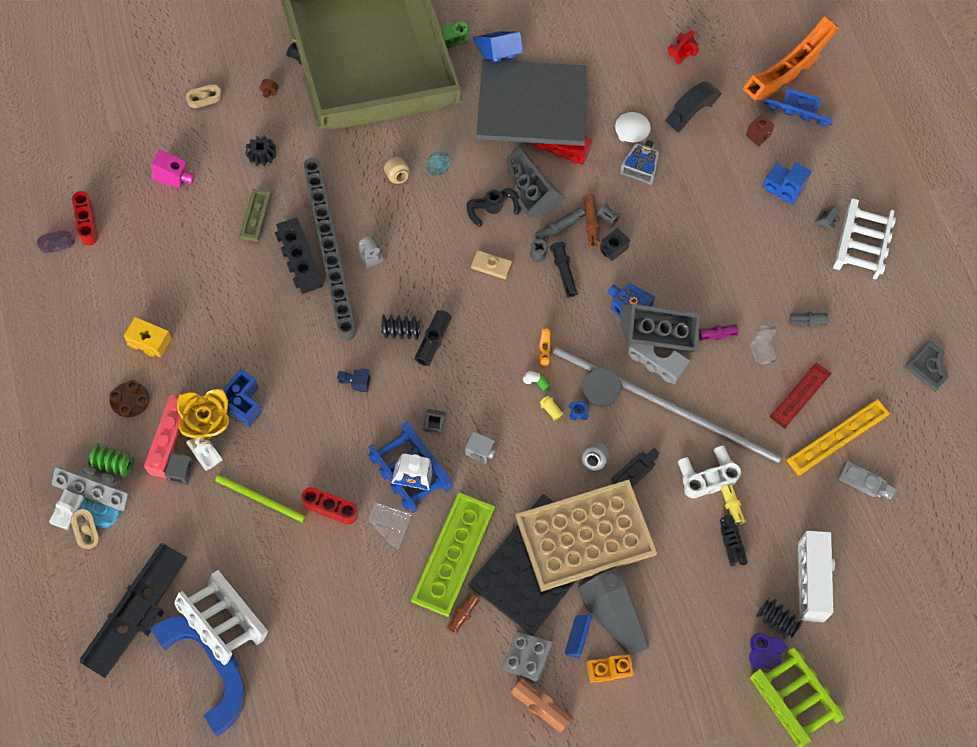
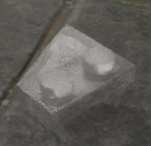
M374 502L368 517V523L399 552L411 522L412 514Z

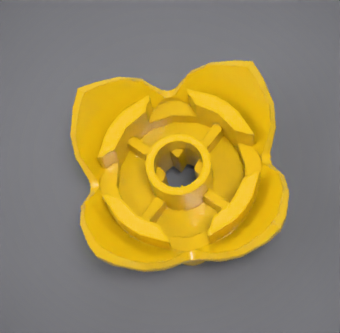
M223 389L210 390L204 396L193 392L179 395L177 409L182 420L179 422L178 427L183 435L208 440L212 436L220 434L228 427L230 421L227 415L228 399Z

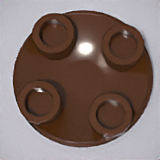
M130 380L117 386L109 395L112 410L122 417H134L141 414L149 403L148 391L135 380Z

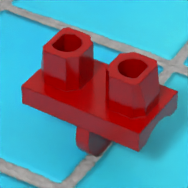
M689 30L687 34L680 33L676 39L678 45L671 44L668 47L669 56L675 57L677 64H681L690 55L696 56L699 52L698 43L694 39L695 32Z

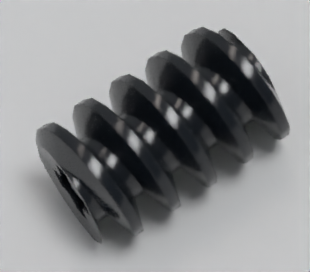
M383 314L381 333L384 334L385 338H388L391 333L393 339L396 338L397 334H399L400 339H403L405 334L407 339H411L414 334L415 340H418L421 317L419 321H416V317L413 316L411 321H409L408 316L405 315L402 321L400 315L397 316L396 320L390 315L389 319L386 320L385 314Z
M768 598L756 614V617L764 615V623L771 620L770 628L777 625L776 633L784 631L783 638L791 636L792 639L804 621L796 622V614L789 617V609L782 612L784 605L780 604L776 607L777 600L773 599L769 602Z

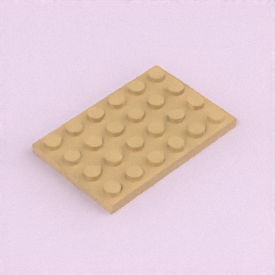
M629 480L515 515L541 592L653 557L657 554Z

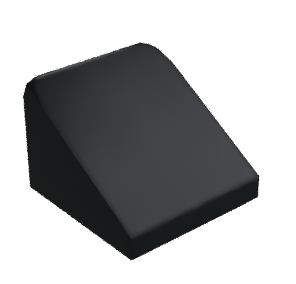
M427 409L423 430L443 433L446 412Z

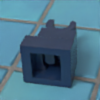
M361 368V370L354 369L353 375L338 371L337 379H339L338 383L342 384L351 382L353 390L368 393L371 375L369 369Z

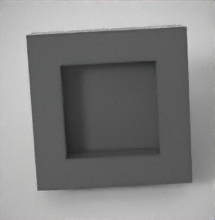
M836 206L822 209L815 223L819 227L824 226L829 230L834 229L836 226L833 222L840 221L838 216L839 209Z

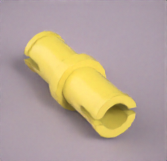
M733 485L722 487L721 491L726 502V510H729L730 515L733 516L736 526L737 523L738 526L744 524L746 520L740 508L741 502L737 500Z

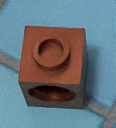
M761 114L750 123L746 136L757 146H760L771 136L775 124Z

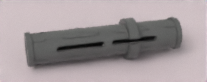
M579 207L556 222L548 223L545 228L534 233L535 238L545 241L549 237H555L563 229L585 218L584 210Z

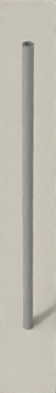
M555 347L553 351L554 354L590 372L600 368L561 348ZM618 377L621 387L774 462H780L782 456Z

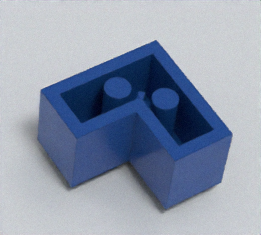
M797 162L791 170L776 163L765 178L762 187L769 193L777 195L783 201L794 205L804 191L812 171Z
M240 369L223 390L228 399L227 412L250 427L262 413L259 404L251 399L259 387L254 377Z

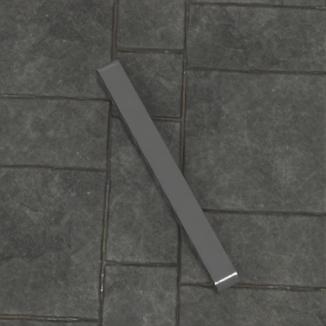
M309 158L304 162V171L340 338L349 341L355 337L356 331L321 166L316 158ZM339 294H342V295H343V296L340 297V298L335 297V296H337V295H339ZM341 311H347L345 314H339ZM346 327L351 328L348 331H343V329Z

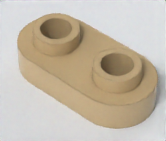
M213 84L193 89L186 94L187 104L191 108H200L216 103L222 97L221 90L217 85Z
M76 510L71 515L70 521L77 544L83 549H91L98 543V534L93 517L88 510ZM79 516L84 517L83 523L77 521ZM85 535H88L90 537V540L87 543L83 540V537Z

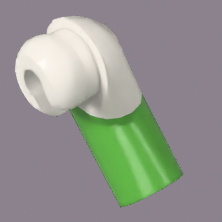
M527 371L526 375L523 376V381L526 384H531L532 381L536 382L543 392L551 387L541 373Z

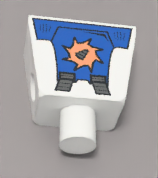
M401 454L395 464L392 483L429 490L433 472L431 460L416 454Z

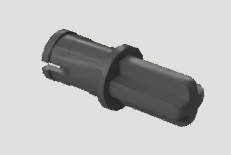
M811 312L790 314L789 321L792 325H827L828 314Z

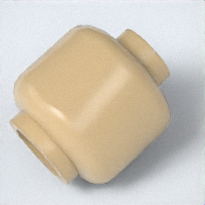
M393 157L385 163L384 172L392 183L400 184L409 178L410 169L401 157Z

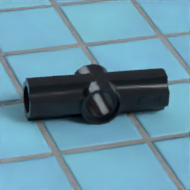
M444 310L436 311L429 328L425 331V337L414 357V360L420 365L430 366L437 349L442 344L443 336L452 319V315ZM431 336H436V337H438V338L435 339V340L429 339V337H431Z

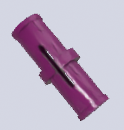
M736 324L729 326L715 325L712 328L699 329L700 341L710 339L721 340L725 337L738 336Z

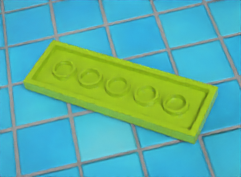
M458 492L413 594L412 603L446 617L450 616L495 511V506Z

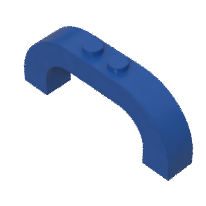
M185 616L165 619L151 627L152 632L164 650L184 639L199 642L224 681L225 692L223 699L215 708L203 715L218 737L236 722L243 710L245 686L236 668L239 666V663L234 655L231 656L229 662L225 665L220 660H217L213 651L208 645L203 643L199 633L189 625Z

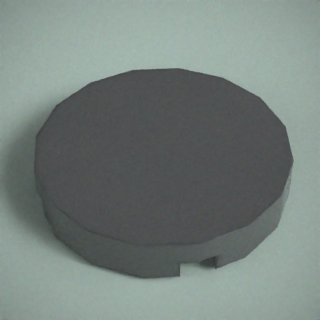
M599 368L592 370L583 381L584 396L595 406L605 407L611 405L620 395V380L609 369Z

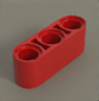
M78 191L72 196L76 230L82 243L90 246L98 240L93 205L86 192Z
M312 487L306 488L302 492L301 497L306 509L344 524H352L357 520L358 515L354 503ZM309 496L316 497L315 501L308 502L306 500ZM327 503L335 504L331 509L325 508ZM346 510L353 511L350 516L343 515Z

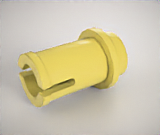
M548 395L540 401L541 408H544L553 421L563 415V412L554 403V398H550Z

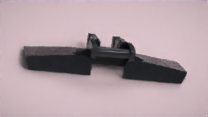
M164 543L159 544L132 585L126 588L128 591L114 611L108 614V619L81 656L80 663L106 678L139 631L145 636H149L152 632L148 629L156 615L162 617L164 611L157 604L186 562L187 557ZM146 588L153 589V594L149 598H144L143 592ZM136 595L135 599L128 607L122 618H119L124 609L127 607V605L133 598V596ZM120 626H129L126 633L121 634L118 632Z

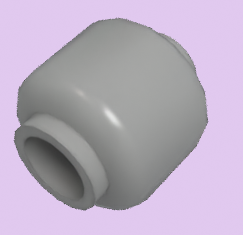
M598 442L589 444L582 454L584 466L593 471L602 469L609 460L608 448Z

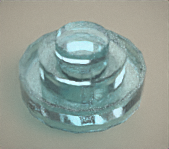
M445 152L433 153L429 157L426 169L431 175L443 174L448 170L452 159Z

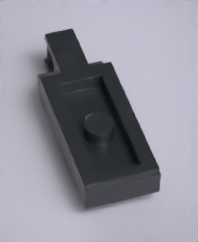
M655 448L648 454L644 452L639 453L615 474L611 481L616 484L629 480L633 487L656 465L654 461L659 457L660 453Z

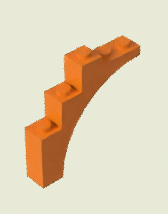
M824 16L812 32L791 53L771 68L752 75L743 87V90L754 100L773 98L783 84H791L801 70L810 69L820 57L819 53L840 27L828 16Z

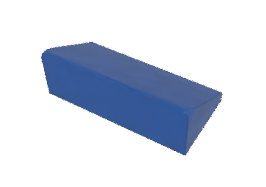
M577 615L575 617L565 649V655L577 659L580 658L592 619L591 615Z

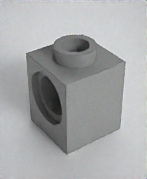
M473 432L465 448V455L487 464L489 458L493 459L496 453V448H494L495 441Z

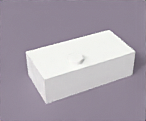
M806 531L798 541L799 621L824 623L833 614L832 571L835 569V560L832 559L831 532Z

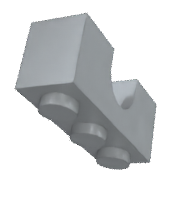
M634 343L630 345L628 354L634 361L641 362L649 371L656 372L664 381L674 385L684 374L690 363V360L675 350L669 357L661 358L654 353L656 346Z

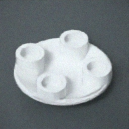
M628 112L621 115L615 124L619 140L631 143L644 142L651 129L648 119L636 112Z

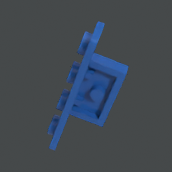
M790 88L787 89L783 103L765 98L764 104L769 109L784 110L783 113L791 116L794 114L800 115V118L806 121L813 119L821 126L827 127V125L833 123V119L816 114L821 98Z

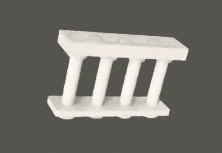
M852 198L847 207L833 268L840 270L843 264L849 263L874 270L873 279H877L879 274H883L886 264L883 263V260L887 258L889 248L886 247L887 243H890L893 234L890 232V229L894 227L896 218L893 217L895 210H890L887 217L866 212L858 207L859 200ZM860 217L885 224L884 230L880 232L858 226L857 223H854V219ZM856 232L881 239L880 248L854 241L853 238H850L851 233ZM855 248L877 254V261L874 263L849 256L847 249Z
M219 570L211 574L206 588L190 597H187L183 591L179 592L175 600V606L187 618L189 625L199 633L203 643L210 647L215 658L225 665L232 656V650L248 640H253L256 645H259L264 641L268 630ZM215 594L220 602L200 613L193 605L208 595ZM228 609L233 617L217 627L212 628L206 621V619L221 610ZM236 624L240 625L245 630V633L225 645L218 635Z

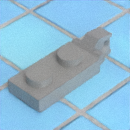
M849 461L846 462L839 477L840 481L872 497L877 496L880 498L884 496L891 499L896 491L883 478Z

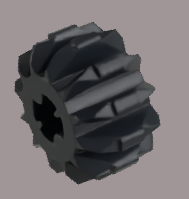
M265 135L262 139L258 136L256 140L250 138V143L246 144V156L251 163L255 162L257 167L260 163L265 167L266 162L272 163V159L276 157V146Z

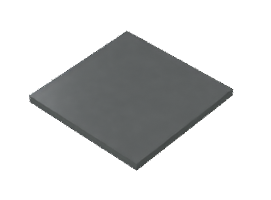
M482 59L476 139L584 146L586 66L519 61L492 62L491 60Z

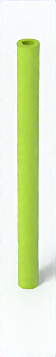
M220 474L215 479L216 482L303 523L306 519V515Z

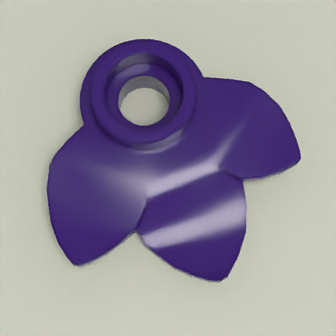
M757 633L750 640L752 651L749 655V661L755 671L762 669L764 665L769 669H774L781 664L779 653L785 651L787 646L778 637L769 638L763 633ZM757 641H762L764 646L759 647Z

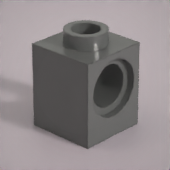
M182 452L170 454L165 472L168 482L188 485L193 467L191 457Z

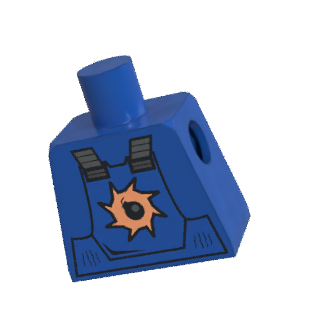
M628 283L622 290L614 284L608 291V294L614 298L611 309L620 319L622 305L636 304L652 307L655 300L654 295L631 283Z

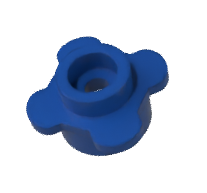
M578 401L569 404L571 409L569 417L571 420L588 419V404L586 402Z

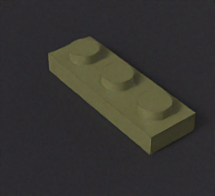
M252 190L240 232L241 240L259 242L272 196L270 191Z

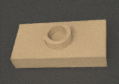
M477 250L471 269L506 280L512 261Z

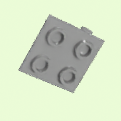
M517 632L502 670L526 677L530 682L536 683L540 679L542 669L545 667L544 664L547 662L546 659L551 651L553 642Z

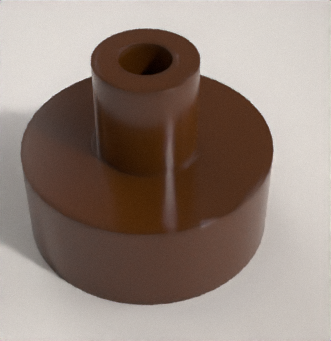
M263 79L260 85V90L265 98H269L270 95H276L279 88L278 84L270 79Z

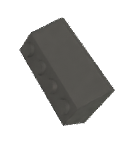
M628 304L622 305L620 325L627 343L697 352L701 314Z

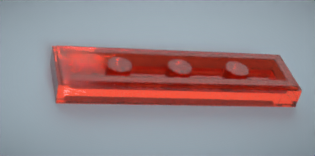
M816 362L775 409L770 418L786 429L832 373Z

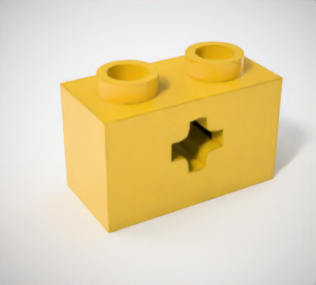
M134 317L124 334L129 347L135 350L139 348L151 357L158 356L161 358L172 340L169 331Z

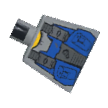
M646 140L644 145L635 144L623 161L620 174L652 185L659 152L654 150L655 143Z

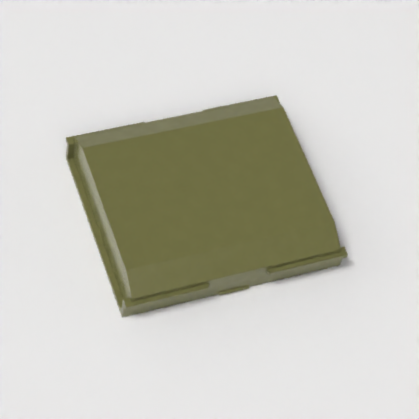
M280 0L291 39L296 43L305 76L303 81L317 130L323 128L341 129L440 110L454 102H463L461 89L442 36V28L437 14L434 12L431 0Z

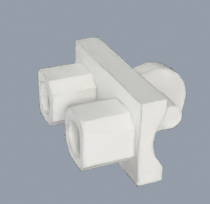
M193 438L186 442L205 471L212 469L223 461L209 439Z
M64 490L60 500L55 505L56 508L49 523L69 530L71 527V515L76 510H79L84 496Z

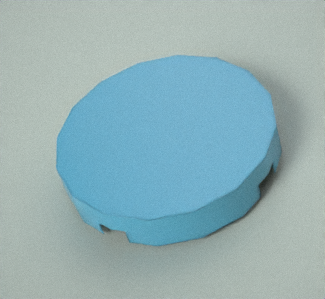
M84 498L81 504V509L88 510L91 513L95 527L99 529L107 528L114 524L122 512L88 498Z

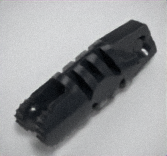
M725 515L720 519V529L729 563L731 566H735L737 562L740 565H747L748 561L739 529L735 524L733 516Z

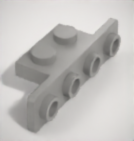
M59 466L55 468L52 479L53 486L82 495L85 498L120 511L126 509L129 492L118 489L120 480L114 478L113 475L97 472L92 467H83L77 472H72Z

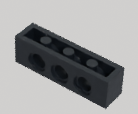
M298 218L276 224L278 231L275 232L278 243L282 242L283 244L281 251L284 258L288 257L289 262H287L289 272H294L293 282L296 289L300 288L301 293L304 294L323 287L322 278Z

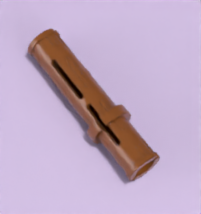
M589 194V199L587 195L583 197L587 222L585 230L588 233V245L595 247L594 242H596V246L600 245L598 233L600 226L597 224L595 196Z

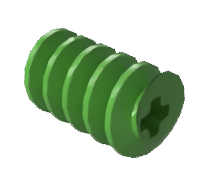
M95 444L89 456V466L94 469L99 468L101 471L106 470V472L114 473L117 476L121 475L124 478L129 476L134 465V457L129 459L130 455L128 452L122 457L121 450H118L115 455L114 448L107 452V446L104 445L100 450V444Z

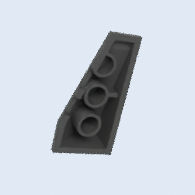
M518 147L507 158L509 170L515 182L514 188L518 193L519 205L529 217L553 211L565 199L522 148Z
M617 568L599 574L578 587L585 607L595 615L600 624L612 634L613 638L628 655H633L649 648L626 586Z

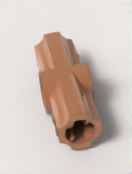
M521 679L511 692L514 697L528 707V710L535 717L546 721L559 733H562L572 720L568 714L555 705V702L548 695L537 691L524 679Z

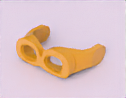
M542 329L539 349L542 352L539 356V364L544 367L549 366L550 363L549 329ZM543 344L548 345L547 350L543 349Z

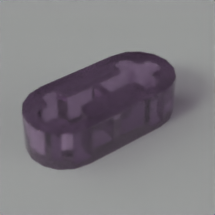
M58 231L40 236L37 240V245L41 252L53 253L71 248L74 245V238L69 231Z

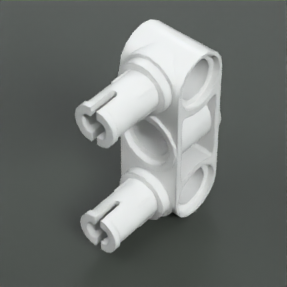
M719 446L714 449L720 466L710 468L698 474L694 472L688 457L678 461L683 474L684 493L688 497L697 498L718 492L726 485L729 487V485L736 484L741 475V469L730 460L725 446ZM726 472H732L735 477L727 476ZM690 484H696L699 489H692Z

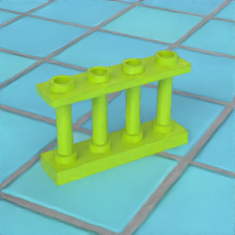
M792 647L786 653L789 657L786 661L768 673H763L759 669L753 673L750 679L798 747H804L811 742L810 734L832 718L838 723L845 717L843 716L842 708L830 698L829 690L817 680L816 672L806 665L803 654ZM795 665L802 676L780 691L775 690L771 685V680ZM808 683L814 694L794 708H788L783 702L784 698ZM818 701H821L827 712L807 726H801L796 720L797 716Z

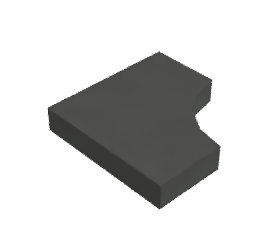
M931 341L905 367L935 392L949 377L941 365L942 356L945 352Z

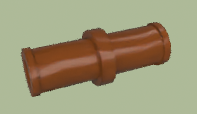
M469 593L462 605L456 608V613L446 628L452 633L457 634L465 620H469L471 617L470 613L480 601L479 598Z

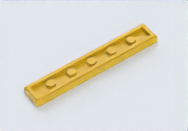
M876 399L788 458L787 462L797 475L800 476L888 417L890 413Z

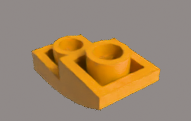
M630 654L586 662L590 683L634 675Z

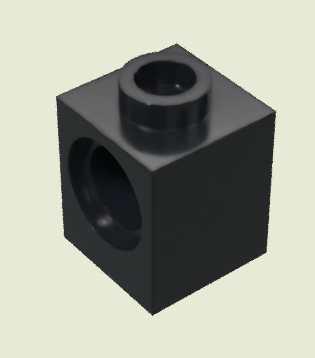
M617 228L601 240L600 251L605 257L613 261L629 248L630 239Z

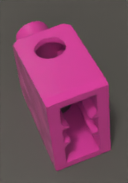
M158 149L151 163L153 180L176 188H180L183 181L192 184L195 174L187 171V163Z

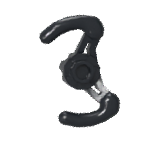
M505 188L501 192L492 189L483 198L469 200L466 204L467 213L472 222L481 227L483 222L474 213L475 208L485 209L488 213L497 214L501 211L503 202L509 197L514 204L513 212L517 215L520 213L519 198L511 188Z

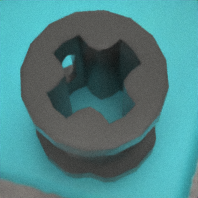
M607 203L597 213V217L607 221L610 227H613L621 216L619 212L616 213L609 208Z
M535 239L531 243L530 257L535 262H541L546 258L547 243L542 239Z

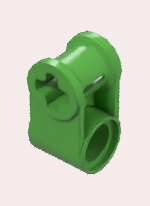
M465 22L441 26L442 36L447 49L468 42V25Z

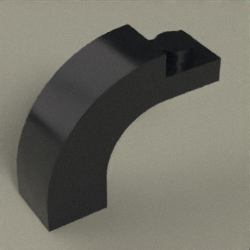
M701 82L679 99L674 105L675 109L665 121L680 133L700 109L705 106L712 107L722 93L710 82Z

